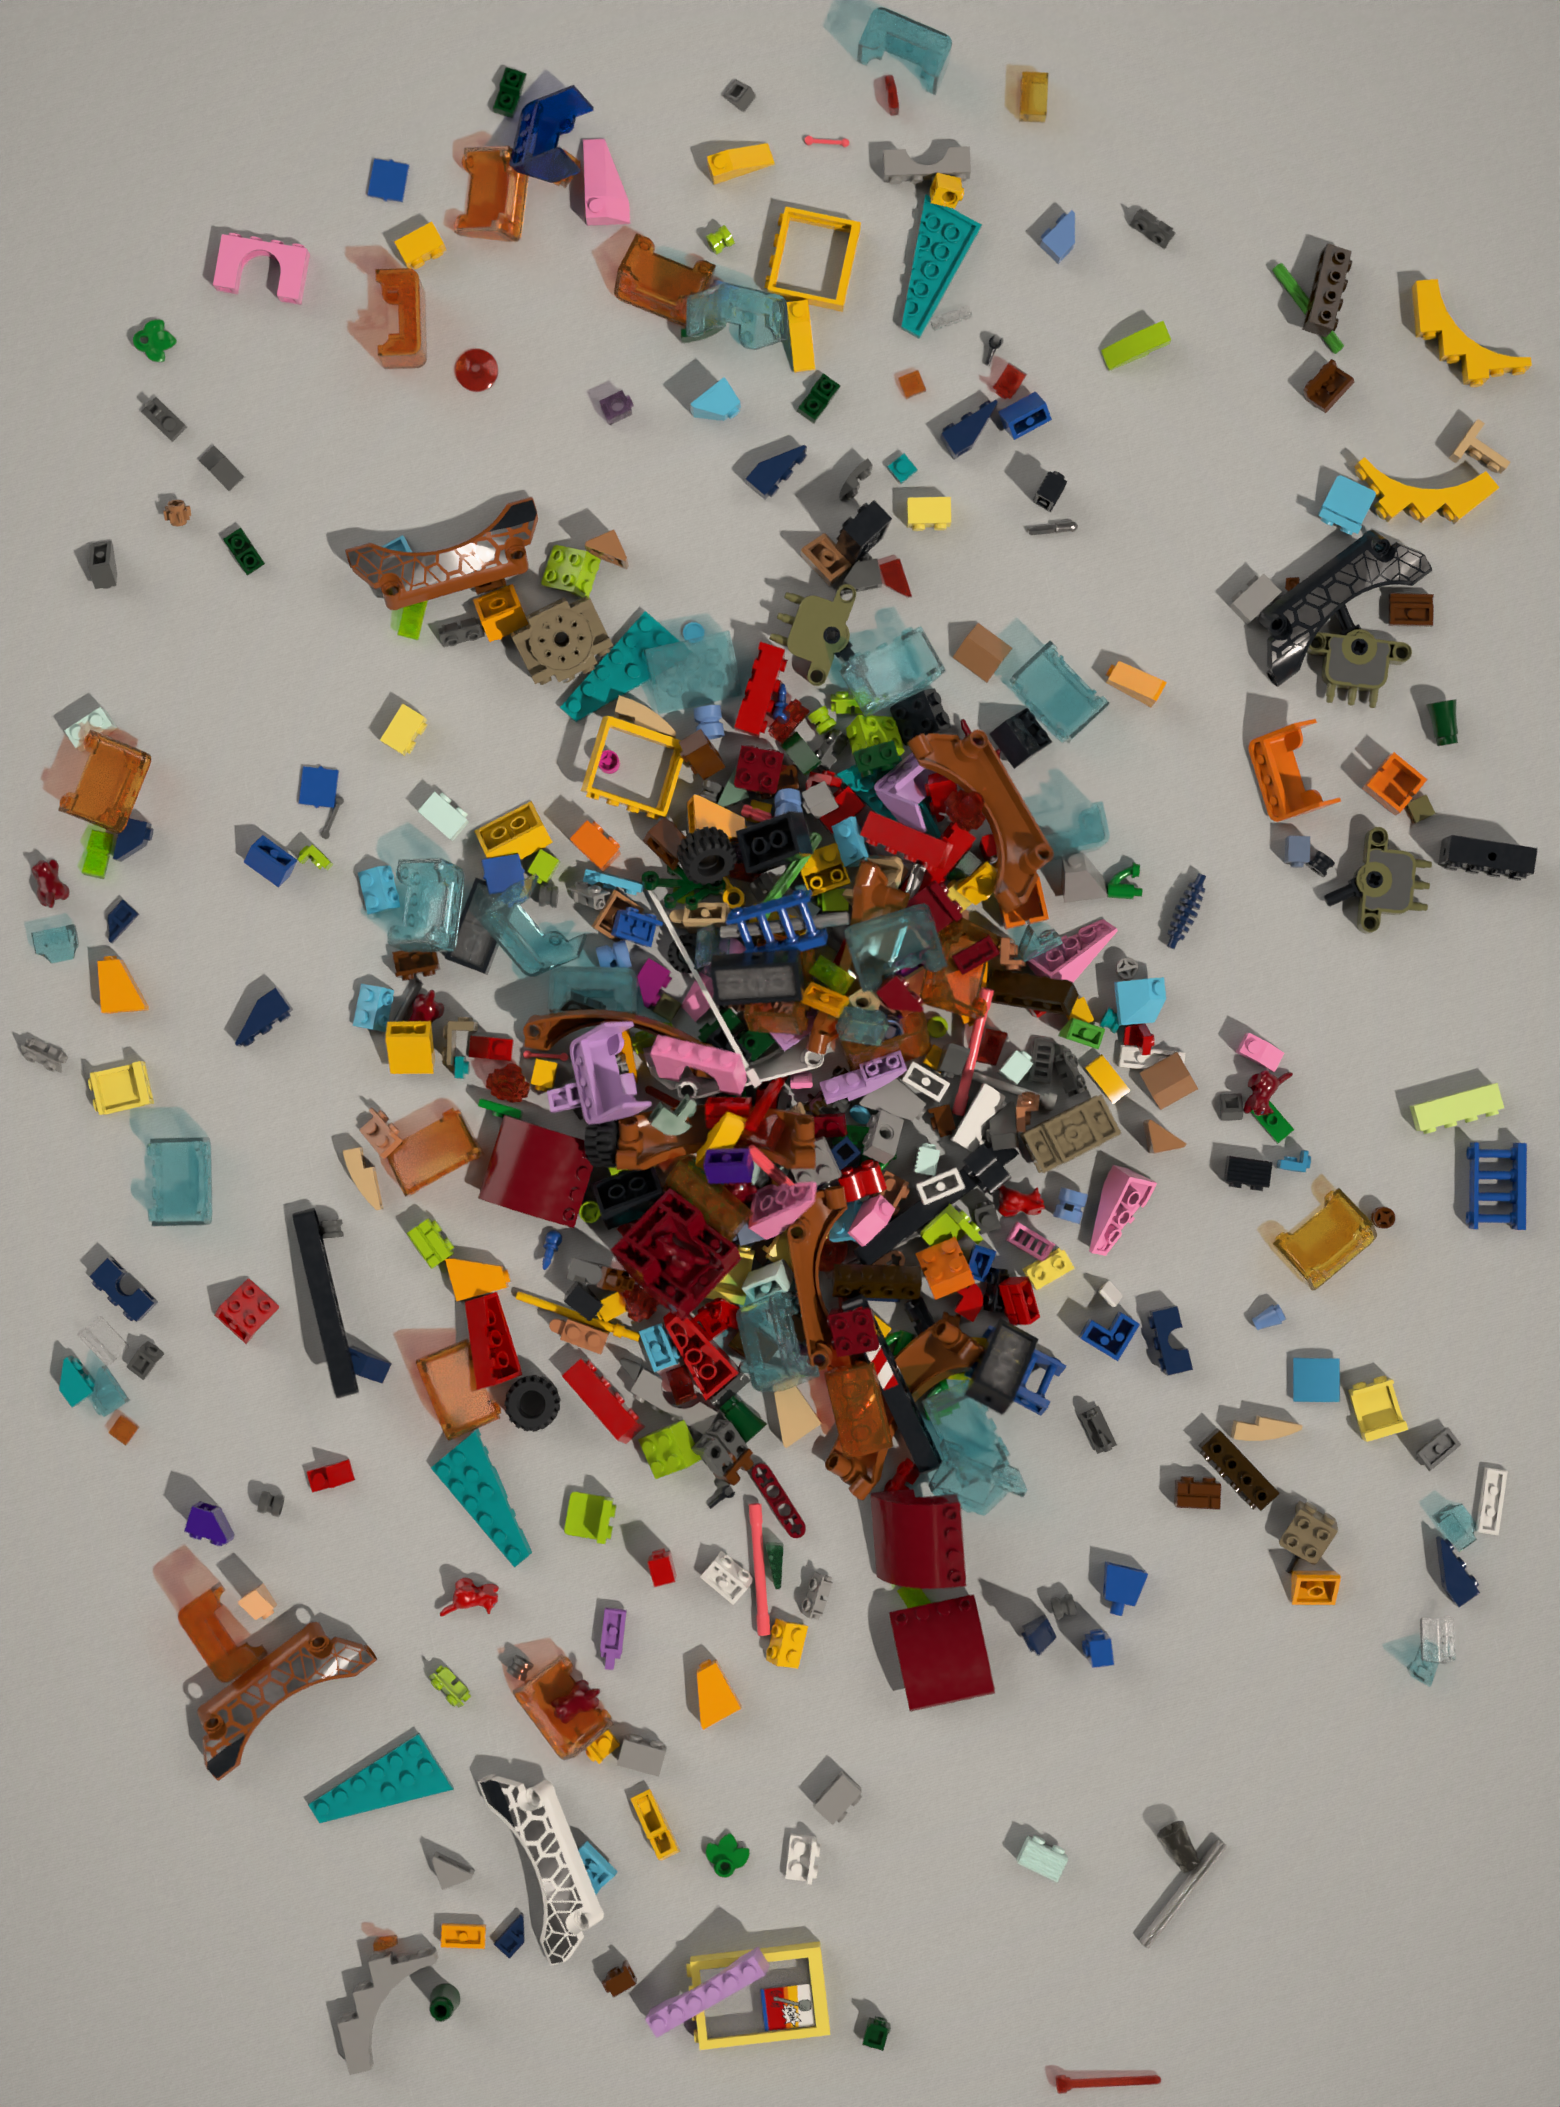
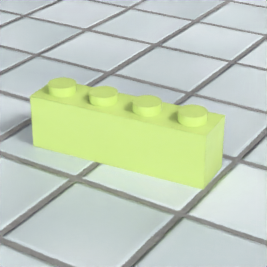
M1492 1083L1409 1107L1416 1131H1423L1424 1134L1437 1131L1436 1127L1444 1125V1128L1456 1126V1121L1465 1119V1123L1478 1120L1477 1116L1481 1114H1486V1117L1499 1114L1498 1110L1504 1108L1498 1083Z

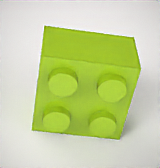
M685 1420L652 1431L638 1439L655 1480L688 1468L702 1460L700 1455H696L691 1449L695 1443Z

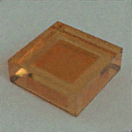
M918 370L898 378L906 399L926 392Z
M120 1415L108 1433L124 1445H127L140 1427L124 1415Z

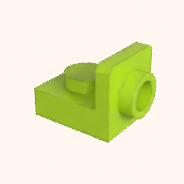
M313 844L310 847L308 845L299 852L300 857L297 859L300 863L304 864L312 856V863L319 869L323 867L329 870L333 865Z

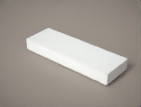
M1120 1045L1118 1067L1145 1070L1175 1053V1051L1151 1049V1055H1142L1138 1047ZM1178 1052L1184 1063L1186 1053Z
M1484 1468L1476 1532L1499 1536L1507 1470Z

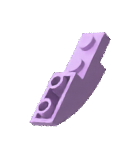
M899 1050L859 1064L860 1069L819 1082L826 1103L830 1104L847 1097L849 1101L883 1087L907 1071L901 1051Z
M634 1073L620 1074L624 1095H637ZM576 1082L567 1084L562 1088L547 1091L551 1113L581 1107Z

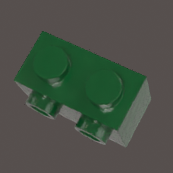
M757 1018L752 1021L754 1025L748 1031L744 1029L736 1037L739 1044H742V1047H746V1050L752 1053L751 1060L753 1062L775 1042Z

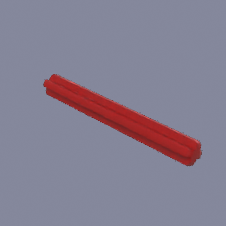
M790 1075L771 1080L745 1122L747 1131H756Z

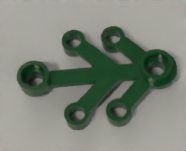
M667 865V873L676 875L680 879L659 878L658 874L654 871H646L641 877V884L648 891H652L656 887L679 888L672 894L664 896V906L668 909L675 908L677 901L694 889L701 890L694 896L686 897L685 906L688 910L697 909L698 902L709 895H720L726 889L724 880L715 881L714 884L707 883L706 885H701V883L695 884L693 881H689L680 865L675 870H672Z

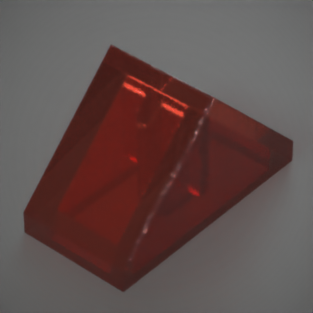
M985 1028L976 1062L996 1066L1007 1038V1032Z
M775 1113L763 1119L756 1131L751 1130L749 1132L747 1128L744 1129L740 1138L747 1145L753 1144L757 1148L773 1153L786 1126L785 1121Z
M686 1364L666 1372L677 1406L698 1397Z

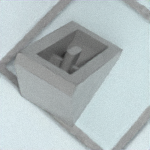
M435 1852L432 1859L442 1890L471 1880L475 1872L474 1869L438 1852Z

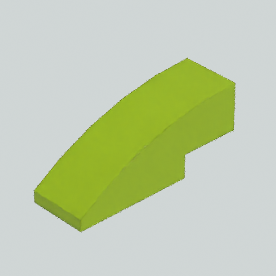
M1161 321L1102 349L1101 353L1110 371L1169 345L1171 338L1164 321Z

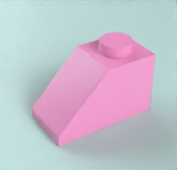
M1251 1033L1244 1035L1236 1051L1237 1054L1272 1072L1276 1071L1284 1055V1052Z
M882 1195L865 1200L848 1234L862 1247L865 1246L888 1224L895 1208Z

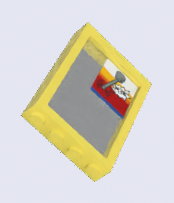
M820 1941L759 1948L770 1965L766 1975L692 2017V2021H697V2029H694L695 2043H699L700 2050L830 2035ZM753 1949L690 1956V1964H686L687 1977H692V1985L689 1986V1991L711 1979L739 1957Z

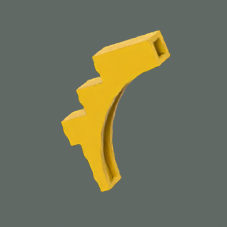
M1438 279L1417 280L1413 284L1412 296L1416 337L1430 340L1438 336L1440 361H1446L1451 364L1457 363L1461 359L1463 385L1470 384V387H1480L1490 378L1489 374H1491V377L1503 376L1504 373L1511 372L1512 375H1522L1532 366L1531 357H1512L1498 354L1470 339L1455 324L1447 312L1440 294Z
M1365 457L1354 466L1358 478L1362 481L1365 480L1370 486L1369 488L1376 492L1375 497H1378L1380 500L1374 505L1376 507L1375 511L1381 519H1385L1387 522L1408 506L1410 515L1415 520H1419L1420 523L1439 508H1442L1445 518L1448 521L1452 520L1455 524L1500 488L1487 471L1458 486L1443 489H1421L1404 485L1389 478L1377 470Z

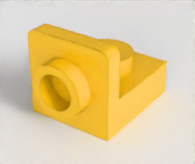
M606 1727L586 1744L587 1751L585 1752L591 1761L594 1762L596 1760L600 1764L621 1743Z

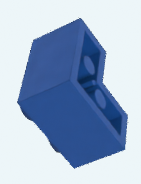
M1118 1312L1108 1330L1088 1319L1078 1337L1118 1361L1140 1326V1323Z

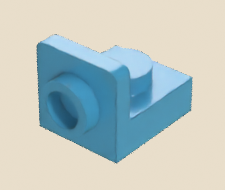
M1301 1150L1299 1162H1297L1295 1157L1284 1156V1160H1277L1276 1169L1306 1172V1168L1309 1169L1311 1164V1156H1308L1309 1151Z

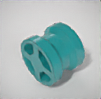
M1108 1007L1099 1026L1102 1028L1107 1027L1110 1029V1032L1115 1034L1120 1026L1118 1025L1117 1013Z

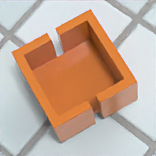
M1393 752L1384 760L1377 769V772L1371 776L1362 789L1392 814L1397 815L1402 812L1411 801L1412 796L1420 790L1428 779Z
M587 820L572 835L570 841L602 872H605L621 855L619 851L620 846L611 836L606 838L603 835V829L595 821L591 824Z
M1040 877L1024 904L1007 914L1003 912L999 905L1004 930L1024 926L1026 924L1025 921L1030 925L1049 919Z
M956 1237L915 1253L935 1300L975 1283Z

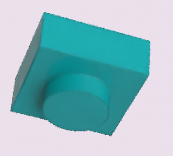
M905 453L887 466V469L900 485L918 470Z
M455 1056V1078L465 1079L466 1074H469L470 1063L466 1061V1057Z

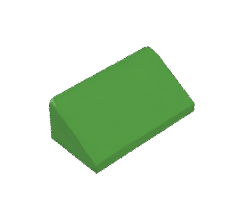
M1071 1017L1058 1036L1099 1050L1105 1029Z

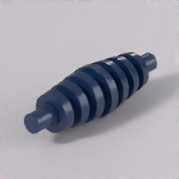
M1198 873L1195 882L1188 884L1187 887L1191 891L1185 890L1183 893L1188 898L1181 897L1179 899V902L1184 904V906L1176 905L1175 910L1181 914L1173 913L1172 916L1177 922L1171 921L1170 926L1174 930L1168 929L1167 934L1170 935L1167 947L1174 950L1178 941L1184 940L1185 936L1181 934L1182 932H1189L1190 929L1185 924L1192 926L1194 923L1193 920L1189 919V916L1192 918H1197L1198 913L1193 911L1192 908L1200 910L1201 907L1196 901L1202 902L1203 897L1199 895V892L1204 894L1206 890L1203 887L1206 876Z

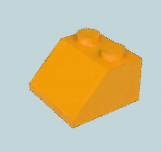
M513 584L473 599L489 642L500 640L511 632L529 624Z

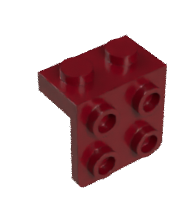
M741 745L734 780L735 788L769 795L776 794L784 753L774 749H759L754 745Z
M932 881L909 899L904 910L906 917L925 940L932 938L952 921L957 922L963 917L960 913L963 910L956 900L951 901L947 895L950 891L943 882L939 884L937 881Z
M866 1307L841 1312L840 1308L831 1309L827 1316V1325L832 1331L831 1343L833 1350H836L837 1357L878 1350L880 1345L871 1308Z

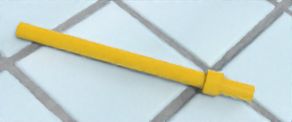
M520 1291L516 1295L517 1300L611 1332L613 1336L639 1341L640 1334L626 1329L624 1325L605 1323L603 1320L595 1317L588 1321L575 1310Z

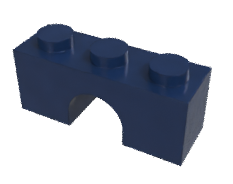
M109 1257L89 1276L93 1280L92 1285L99 1291L103 1290L109 1295L107 1299L114 1306L119 1305L124 1310L123 1314L130 1321L134 1320L135 1322L141 1321L158 1301L144 1287L138 1288L132 1295L125 1294L121 1290L120 1281L127 1271L113 1257Z
M1172 1305L1150 1311L1151 1316L1147 1318L1150 1329H1154L1156 1337L1153 1338L1155 1350H1159L1161 1356L1158 1359L1160 1371H1164L1165 1375L1169 1376L1193 1370L1188 1348L1173 1349L1168 1342V1336L1171 1331L1183 1327L1178 1306Z

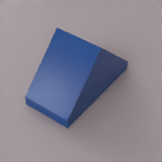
M973 1244L968 1265L975 1280L985 1282L996 1255L995 1250Z

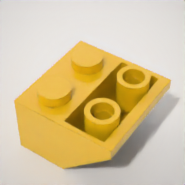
M837 843L816 849L800 871L806 890L811 889L812 891L811 897L851 884L846 868L841 860Z

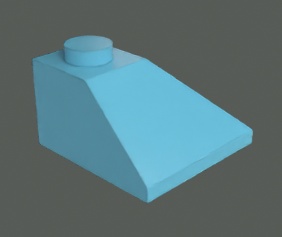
M723 377L690 404L691 414L694 418L725 421L728 417L732 419L738 415L741 402L726 378Z
M1164 977L1114 982L1118 1025L1154 1023L1166 1001Z

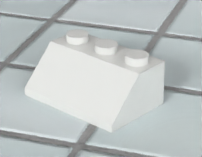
M982 1084L950 1140L971 1153L984 1144L985 1140L982 1137L986 1129H990L989 1120L1006 1106L1007 1102L1004 1101L1006 1096L988 1084Z

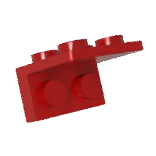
M247 1279L219 1306L214 1316L247 1344L253 1338L256 1331L279 1309V1305L255 1283Z

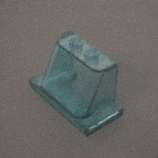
M944 1438L939 1446L944 1458L928 1484L930 1491L935 1496L957 1494L961 1502V1508L964 1511L974 1512L983 1516L987 1515L1009 1492L1024 1497L1027 1488L1019 1469L1003 1462H999L998 1466L993 1468L967 1457L963 1446Z

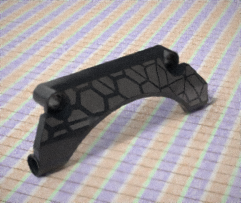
M1370 530L1269 607L1265 608L1260 613L1258 620L1271 634L1267 639V667L1269 670L1266 671L1271 682L1276 687H1279L1300 670L1307 650L1319 630L1347 602L1366 591L1381 586L1393 584L1413 586L1432 572V567L1425 554L1398 542L1390 545V542L1374 530Z

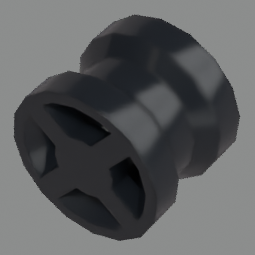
M1317 851L1315 859L1307 865L1316 874L1325 877L1327 870L1333 867L1335 862L1325 853Z

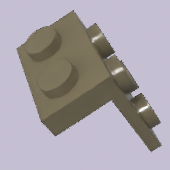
M458 1017V1021H448V1026L444 1025L443 1036L444 1039H447V1047L443 1048V1060L447 1061V1065H455L456 1031H478V1022H473V1018Z
M1299 1500L1295 1506L1296 1515L1281 1536L1279 1545L1315 1565L1337 1534L1338 1526L1333 1516L1328 1513L1322 1514L1311 1503H1303Z

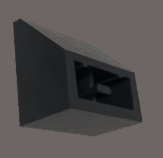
M1028 708L1007 719L989 733L1014 769L1052 743L1047 732L1043 730L1034 714Z

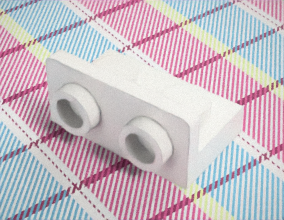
M722 1551L719 1552L714 1561L700 1576L701 1579L732 1605L745 1593L754 1580L747 1570L742 1569L729 1555Z
M790 1834L785 1879L807 1881V1884L812 1885V1878H817L818 1865H814V1860L820 1854V1844L817 1843L816 1836Z

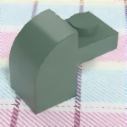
M686 1094L674 1111L662 1102H659L647 1120L650 1125L666 1135H680L690 1129L691 1125L686 1119L695 1113L697 1102L693 1097Z

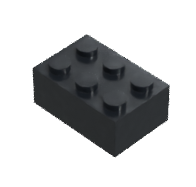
M875 500L870 504L867 502L858 509V514L854 519L849 517L842 524L843 528L839 531L840 535L836 538L838 542L835 548L852 566L884 538L892 518Z
M789 811L736 831L746 873L761 874L814 854L803 812Z
M655 1166L646 1170H626L591 1183L601 1216L608 1230L641 1218L664 1194Z

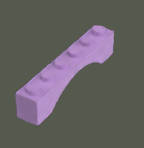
M756 1947L701 1985L681 1995L669 1998L651 2008L645 2020L657 2038L765 1976L770 1965L759 1947Z

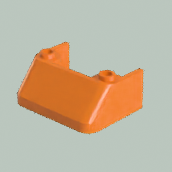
M1316 719L1293 723L1255 738L1249 743V754L1269 817L1275 822L1300 816L1341 802L1340 797L1323 801L1321 794L1314 789L1305 791L1293 750L1300 748L1303 743L1301 729L1317 723Z

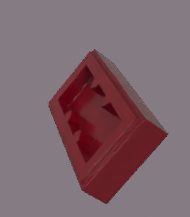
M989 934L951 957L961 974L964 975L1000 954V951Z

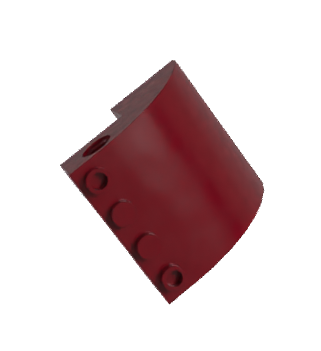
M504 1115L478 1198L520 1213L574 1228L593 1166L587 1159L584 1140Z
M671 1188L662 1195L610 1250L622 1267L645 1291L682 1321L687 1318L742 1259L737 1246L707 1225L702 1212ZM672 1232V1240L676 1245L689 1250L695 1256L709 1259L710 1263L705 1265L694 1263L691 1269L683 1273L681 1278H671L665 1273L666 1262L657 1259L648 1252L647 1248L649 1246H656L655 1239L658 1236L667 1235Z
M914 1489L870 1493L877 1578L893 1585L908 1588L940 1589L966 1586L961 1502L957 1494L915 1497Z
M974 1594L889 1612L910 1712L995 1694Z

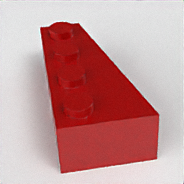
M763 642L759 644V654L754 660L752 676L748 680L745 698L742 700L734 726L735 731L758 738L760 733L765 734L768 721H765L767 712H772L775 702L771 700L773 692L778 693L781 680H778L780 671H785L788 661L784 659L785 649Z
M872 811L869 812L860 833L861 836L866 837V843L876 847L878 843L885 845V851L895 855L897 851L904 853V859L916 863L917 859L923 861V867L933 871L936 870V867L944 869L953 847L951 844Z
M957 822L950 823L938 838L953 845L944 869L936 867V870L933 871L926 868L919 891L932 881H937L939 884L941 882L944 883L946 880L944 878L949 871L952 872L959 864L958 860L963 854L966 855L972 848V843L976 838ZM910 874L898 888L899 890L905 891Z
M494 1292L466 1301L465 1309L476 1389L480 1390L495 1386L523 1375L498 1293Z
M671 1312L663 1317L666 1329L706 1401L738 1374L736 1364L690 1314L684 1321Z
M580 1358L562 1377L615 1439L627 1444L645 1428V1425L638 1419L640 1418L632 1408L629 1409L625 1405L624 1398L610 1388L611 1383L604 1376L600 1377L596 1373L597 1367L590 1360L586 1361Z

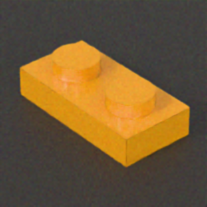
M811 982L804 991L801 1003L839 1018L849 1004V997Z
M442 1923L441 1947L485 1949L486 1925Z

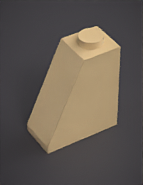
M784 1379L775 1385L777 1389L774 1391L783 1445L787 1448L822 1423L794 1381Z

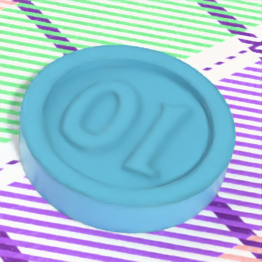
M688 623L683 629V637L688 643L697 644L704 638V629L699 623Z
M854 1105L850 1110V1115L856 1122L860 1124L868 1123L871 1115L866 1108L861 1105Z

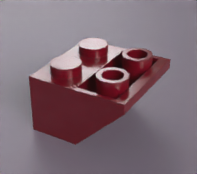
M891 973L872 989L885 1007L891 1010L922 1012L924 1010L921 1006L924 1002L916 992L912 991L910 993L907 989L910 985L902 975L896 976Z

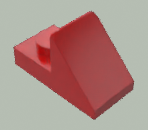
M470 1036L468 1057L512 1061L514 1040Z
M350 1459L307 1471L312 1493L327 1488H334L355 1480Z

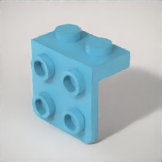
M1338 475L1319 511V516L1322 517L1321 521L1330 526H1333L1335 523L1341 526V531L1352 535L1353 532L1358 534L1362 527V522L1376 496V492L1345 476Z
M849 817L832 826L834 839L837 842L844 867H860L861 861H868L866 858L869 857L868 855H871L868 843L865 842L866 837L860 835L862 826L858 825L856 817Z

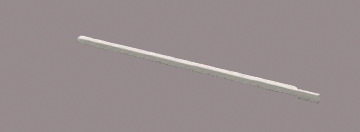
M654 890L648 891L735 1053L741 1055L745 1071L754 1088L762 1083L754 1068H749Z

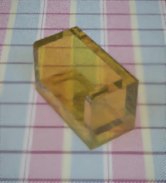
M1022 72L1020 122H1045L1047 116L1048 73Z

